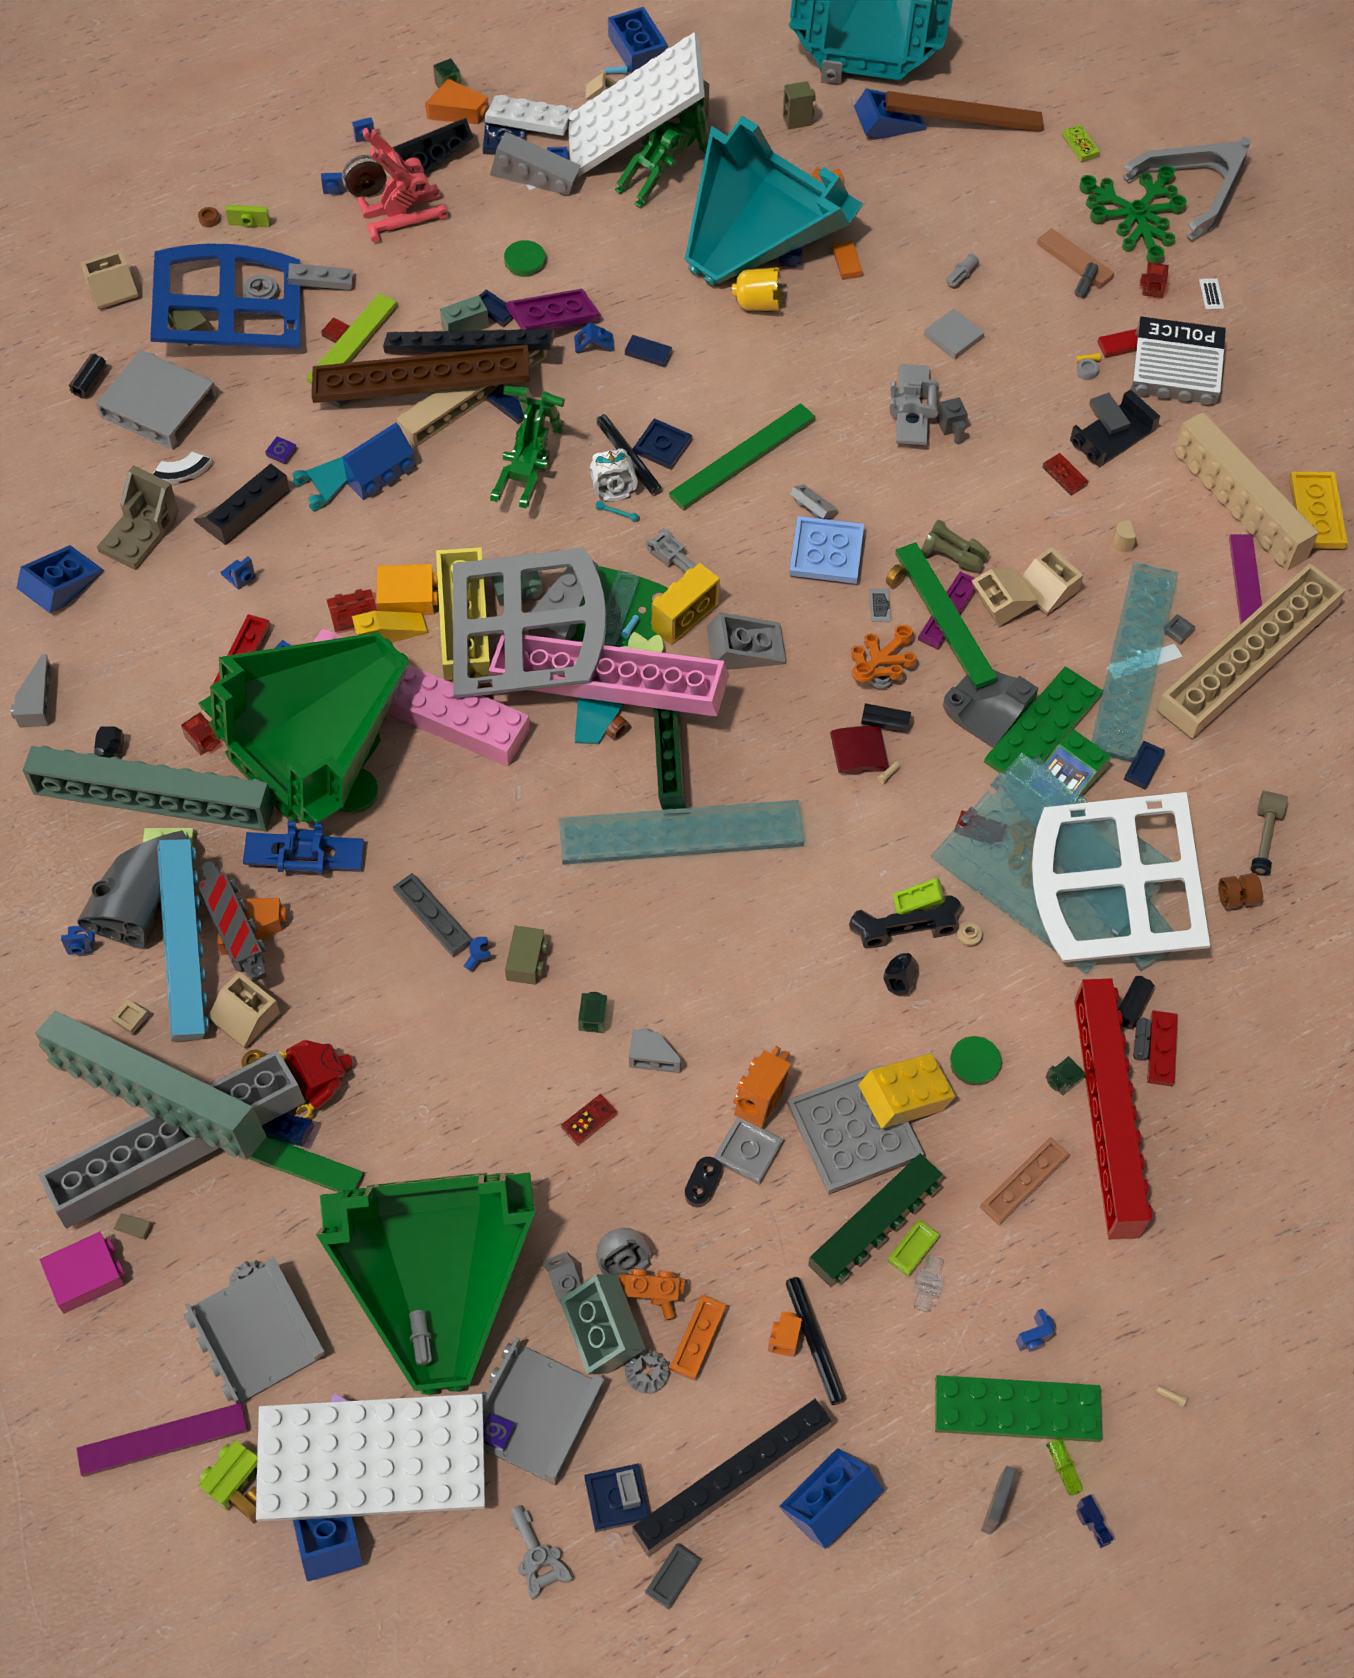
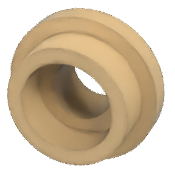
M965 922L959 926L957 937L963 945L973 946L981 940L982 930L973 922ZM966 931H971V932H973L974 934H973V935H968V934L966 933Z

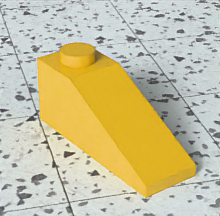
M371 611L352 616L356 635L379 632L384 638L389 639L391 642H396L427 634L422 613Z

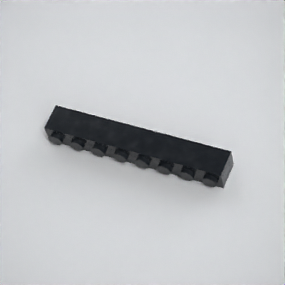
M815 1398L633 1526V1535L648 1558L830 1430L832 1420Z

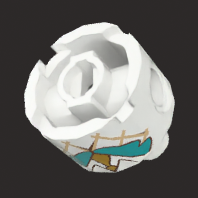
M610 450L593 455L589 472L598 497L600 495L606 501H619L630 496L629 492L632 489L635 491L638 480L631 457L627 454L626 450Z

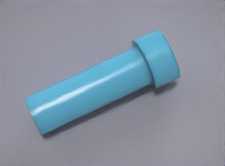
M627 66L605 68V74H627Z
M634 615L626 628L622 630V637L629 638L631 631L640 619L637 615Z

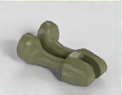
M939 519L935 522L921 549L924 556L930 555L934 550L941 551L958 561L959 566L975 572H980L984 564L983 562L987 560L990 554L980 542L974 538L970 541L964 540L950 531L946 524ZM943 539H945V540H947V541L953 543L954 545L958 546L960 549H958L957 547H954V546L950 545L949 543H947V542L944 541Z

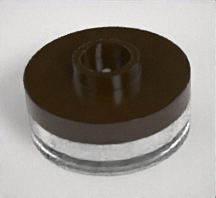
M360 155L351 159L345 165L342 173L348 191L356 197L375 195L382 190L387 181L384 168L377 161H374L371 155Z

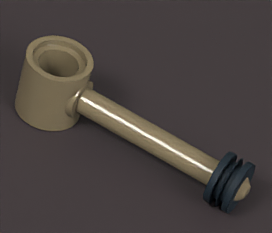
M1265 790L1261 794L1257 810L1258 814L1265 816L1259 854L1257 858L1252 860L1251 871L1262 876L1270 874L1272 862L1268 860L1274 821L1275 818H1283L1288 796Z

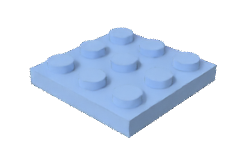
M797 516L789 575L857 584L864 524Z

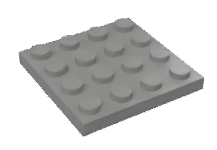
M881 1065L787 1100V1106L828 1194L906 1165L919 1153L924 1156L909 1122L884 1129L880 1128L858 1086L870 1070L882 1067Z

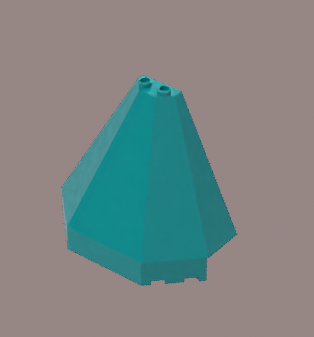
M792 0L791 20L788 25L794 30L801 43L812 54L821 69L823 60L837 61L843 63L842 72L900 80L912 69L927 60L933 53L944 47L953 0Z
M742 115L728 135L711 126L685 261L690 265L688 269L693 274L698 276L700 273L708 284L714 286L716 283L719 284L739 275L744 270L755 268L849 226L864 204L849 195L841 178L827 168L822 167L818 173L823 181L822 183L774 153L759 126Z

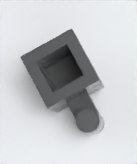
M960 397L939 402L937 421L943 434L954 433V442L956 444H962L968 415Z

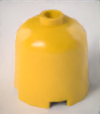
M779 267L748 269L739 274L737 283L732 285V295L737 297V302L741 308L756 311H780L781 288H778V279H781Z

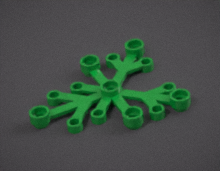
M1169 165L1161 166L1157 175L1158 179L1154 184L1151 174L1142 173L1139 184L1145 187L1147 193L1141 200H1134L1132 203L1116 195L1112 179L1103 178L1099 187L1096 185L1097 180L1094 176H1082L1079 184L1081 192L1084 194H1096L1088 196L1086 206L1091 209V221L1095 224H1101L1108 218L1127 216L1122 223L1118 224L1116 231L1119 236L1125 237L1129 234L1130 226L1137 220L1138 226L1128 238L1123 240L1122 249L1126 252L1133 251L1136 241L1142 235L1148 250L1146 255L1148 262L1156 265L1162 261L1164 249L1161 246L1155 245L1152 235L1162 239V244L1166 247L1173 246L1175 235L1165 232L1168 230L1170 221L1153 213L1171 211L1174 214H1180L1184 211L1187 203L1184 196L1177 195L1178 189L1176 186L1168 185L1163 187L1164 184H1169L1173 180L1175 169ZM1165 196L1170 199V202L1148 205L1154 197ZM1112 202L1122 208L1107 210L1105 206L1098 204ZM1146 219L1155 223L1156 227L1147 223Z

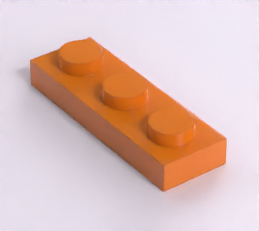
M701 1294L672 1361L670 1371L695 1381L725 1312L726 1304Z

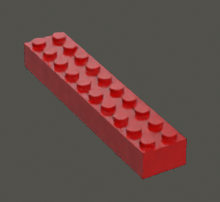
M1113 978L1082 979L1074 1005L1108 1240L1138 1239L1143 1231L1147 1229L1149 1221L1152 1220L1151 1204H1147L1146 1199L1149 1188L1148 1181L1143 1179L1142 1173L1145 1167L1144 1156L1139 1154L1138 1145L1141 1144V1135L1139 1129L1136 1130L1135 1128L1137 1109L1131 1102L1133 1083L1128 1081L1127 1076L1130 1064L1128 1057L1124 1056L1126 1037L1125 1034H1121L1122 1012L1117 1010L1116 1004L1119 1001L1118 988L1114 987Z

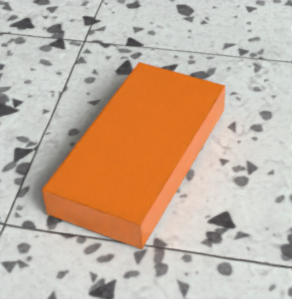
M853 240L832 243V251L841 278L862 276L863 271Z

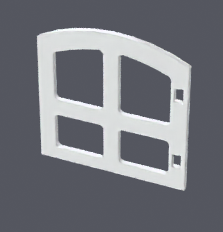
M1187 792L1044 807L1037 826L1033 847V888L1043 927L1052 946L1063 962L1210 948ZM1162 802V808L1148 809L1147 803ZM1085 810L1086 816L1071 818L1070 811ZM1172 813L1175 816L1181 860L1178 862L1143 865L1140 861L1135 818L1138 816ZM1109 819L1116 822L1121 867L1055 874L1053 872L1055 846L1061 825ZM1182 880L1185 883L1191 929L1152 933L1144 885L1147 883ZM1116 886L1124 887L1131 934L1124 937L1084 941L1075 940L1061 912L1056 897L1057 893Z

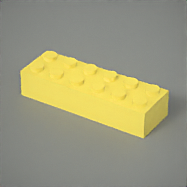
M482 547L436 550L444 680H453V563L483 560ZM484 577L468 581V619L487 618ZM488 634L471 636L468 639L469 678L470 674L479 672L480 676H491L489 673Z

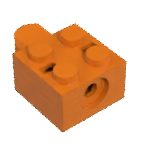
M775 1046L771 1053L763 1050L759 1058H753L748 1069L750 1073L747 1077L743 1075L737 1085V1090L739 1091L733 1101L736 1104L734 1115L761 1129L784 1093L791 1063L787 1062L790 1052L785 1050L779 1058L781 1048Z

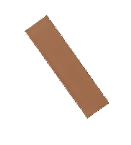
M1052 228L1037 240L1039 246L1081 276L1089 262L1097 264L1098 271L1091 283L1098 288L1103 287L1114 277L1113 271Z
M1050 1137L981 1204L980 1208L1000 1225L1069 1158L1070 1154Z

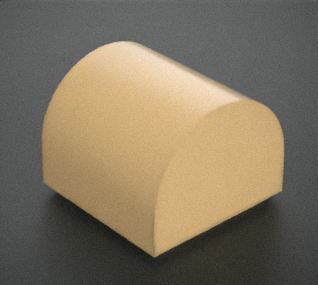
M1124 520L1117 524L1112 543L1119 551H1132L1136 534L1132 522Z

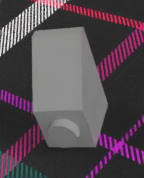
M648 1028L633 1029L629 1052V1068L673 1073L680 1072V1057L658 1032H653Z

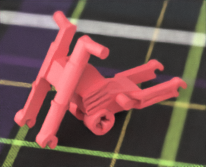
M365 128L363 136L366 141L374 146L370 150L372 159L377 161L392 176V178L388 179L389 181L385 182L387 186L381 196V203L368 206L364 197L357 199L363 217L369 219L380 215L388 216L383 218V220L367 225L371 241L377 242L379 240L378 232L390 231L415 223L419 224V222L437 217L440 219L448 218L445 204L417 212L414 211V213L410 214L406 213V208L409 206L412 207L415 204L439 199L441 196L438 185L433 184L430 186L419 159L409 158L404 161L375 129H372V132L369 133L368 128Z

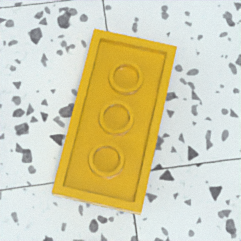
M1291 472L1289 481L1293 505L1319 532L1312 548L1345 549L1348 542L1335 472Z

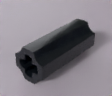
M95 353L90 354L70 382V392L75 396L85 398L106 369V360Z
M865 703L861 724L907 733L911 712Z
M1143 976L1134 977L1118 1008V1011L1122 1012L1121 1026L1133 1029L1155 986L1151 980Z

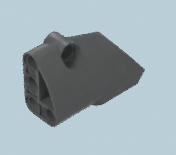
M183 830L153 838L120 854L102 879L92 886V895L77 920L78 925L86 931L134 948H144L155 927L154 913L161 901L157 847L160 840L188 839Z

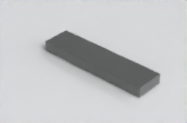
M413 873L393 886V891L453 958L470 946L472 939Z

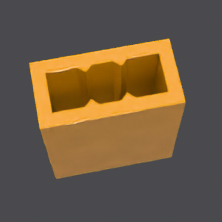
M432 564L377 566L378 611L422 613V615H434V605H438V592H434V587H438L437 573H433Z

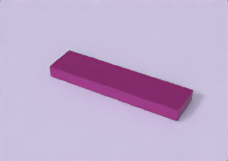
M961 571L946 592L960 615L975 593V588L972 584V580L975 578ZM931 615L920 632L918 641L938 650L945 637Z

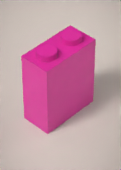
M100 1231L39 1259L56 1303L63 1314L125 1286L121 1278L125 1275L124 1269L120 1261L115 1262L112 1254L116 1252L110 1237L105 1239Z

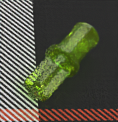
M1059 1438L1047 1443L1046 1447L1056 1466L1054 1471L1059 1473L1067 1494L1074 1496L1082 1492L1083 1487L1074 1468L1076 1463L1071 1461L1063 1439Z

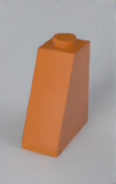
M447 79L425 103L426 115L430 120L455 122L466 118L468 124L477 125L485 118L489 108L487 96L450 79Z
M280 897L243 899L248 910L244 914L247 919L252 918L257 932L254 933L256 940L259 938L264 939L282 931V922L287 920L286 907H282ZM218 934L217 944L221 955H227L228 953Z

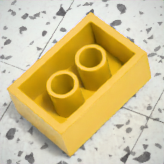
M698 563L694 568H689L678 582H673L664 594L658 595L653 600L652 630L672 646L719 605L720 578L701 563Z
M932 1053L872 1069L858 1084L881 1129L941 1112L956 1097Z

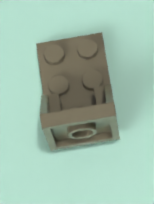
M133 465L128 471L120 502L123 516L99 543L97 549L98 552L136 570L173 526L179 510L171 483Z

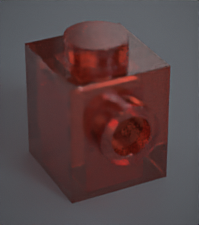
M1148 262L1145 274H1141L1139 286H1143V296L1163 298L1167 285L1169 265Z
M201 712L181 724L184 737L200 755L212 751L220 744V740L217 739L209 721Z

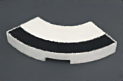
M191 452L186 458L176 462L161 461L153 475L171 484H179V481L190 478L195 479L202 475L212 465V459Z

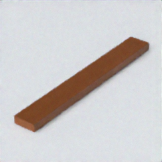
M887 91L885 95L886 111L1040 132L1043 129L1042 112L892 91Z

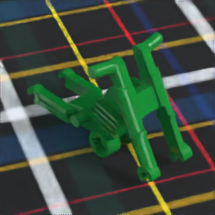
M702 98L692 104L694 115L691 114L687 107L678 113L680 123L675 124L666 121L646 134L649 137V141H642L641 147L644 150L634 155L624 173L616 182L619 185L615 188L616 192L619 194L624 193L640 165L644 166L652 173L636 196L639 200L635 202V205L642 208L662 177V167L666 163L672 168L676 165V160L671 157L673 153H683L697 138L699 150L706 154L709 140L707 116L704 109L707 102L706 99Z
M505 386L504 395L518 396L524 421L516 432L517 436L513 451H504L503 460L511 461L512 463L503 467L496 486L491 492L490 501H500L508 480L512 479L527 483L519 502V507L527 509L538 484L536 470H546L550 458V451L546 450L549 428L544 427L545 418L549 417L554 433L562 434V426H564L565 421L560 419L557 406L563 407L565 398L544 391L541 400L532 398L527 387Z

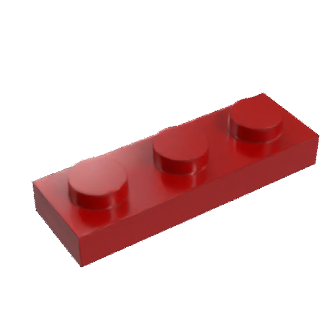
M1152 1010L1150 1017L1152 1025L1149 1039L1147 1083L1171 1087L1174 1085L1178 1014Z

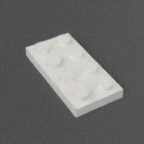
M495 95L485 114V122L563 136L568 127L569 115L573 108H568L564 105H550L545 102L528 101L524 98L516 99L506 95Z

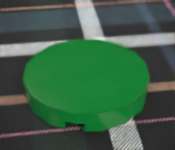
M529 240L517 241L506 248L504 263L506 268L508 267L514 275L531 276L536 271L543 269L545 265V251L536 242Z
M361 768L341 810L350 813L351 811L362 812L374 804L378 796V785L372 773Z
M970 1036L961 1039L955 1044L951 1051L950 1066L954 1075L962 1082L969 1085H984L992 1081L998 1074L1001 1056L993 1042L984 1037Z

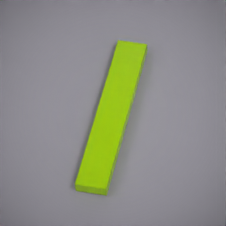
M378 293L317 366L349 363L397 307V301ZM312 371L307 376V382L312 384Z

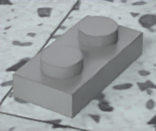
M805 484L794 486L790 492V495L796 498L795 501L798 504L809 508L812 514L819 519L834 517L838 510Z

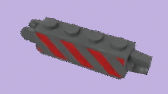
M208 861L203 863L201 869L205 880L200 882L198 888L235 971L246 972L252 982L267 977L263 964L265 963L263 953L267 952L261 938L256 940L254 933L257 932L252 918L247 919L244 914L248 910L243 898L237 899L235 895L239 891L234 879L228 880L225 871L219 873L214 862Z

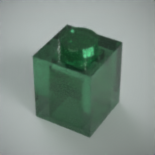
M451 58L433 65L435 84L438 88L447 79L461 84L460 70Z
M599 992L582 993L578 1017L579 1031L604 1033L607 995H602Z

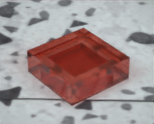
M333 317L322 329L321 334L323 337L336 343L350 325Z

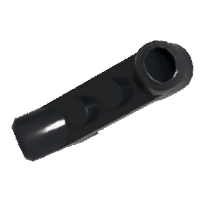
M946 895L944 896L945 902L938 904L936 909L926 911L918 909L902 915L894 913L878 919L861 909L857 910L851 917L849 928L861 936L862 944L865 948L886 946L887 937L925 930H931L933 938L948 936L959 929L956 917L962 910V905L956 897Z

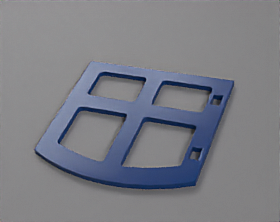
M192 244L155 251L150 342L300 349V285H290L287 283L289 263L300 264V259L268 249L235 244ZM217 259L220 261L218 296L172 294L169 292L171 265L199 260ZM235 262H250L283 271L284 298L236 297L234 295ZM170 309L216 311L219 313L218 331L171 330L168 328V312ZM239 312L282 315L284 317V333L282 335L234 332V314ZM295 323V329H287V324Z

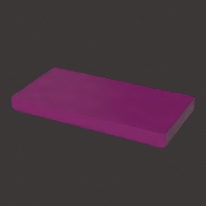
M583 289L508 301L506 306L514 320L523 330L558 329L596 322L601 319L600 312Z

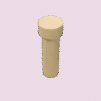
M894 762L885 772L877 776V780L884 784L887 778L900 767L899 763Z
M1160 1385L1156 1393L1178 1403L1181 1407H1184L1188 1398Z

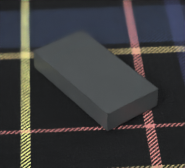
M1109 392L1090 399L1089 405L1110 435L1130 427L1131 423Z
M676 1543L646 1589L645 1594L669 1610L699 1564L700 1559Z

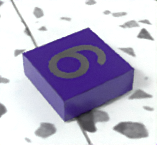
M277 436L265 452L267 457L286 464L297 448L296 444Z
M489 1413L483 1426L484 1443L504 1452L515 1428V1423Z

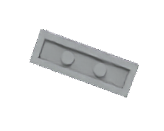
M289 263L288 284L351 290L353 269Z

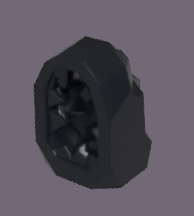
M101 726L96 733L94 754L106 758L118 757L122 754L123 731L115 726Z
M910 953L897 955L889 962L885 969L884 982L888 991L896 995L908 994L914 985L917 961Z

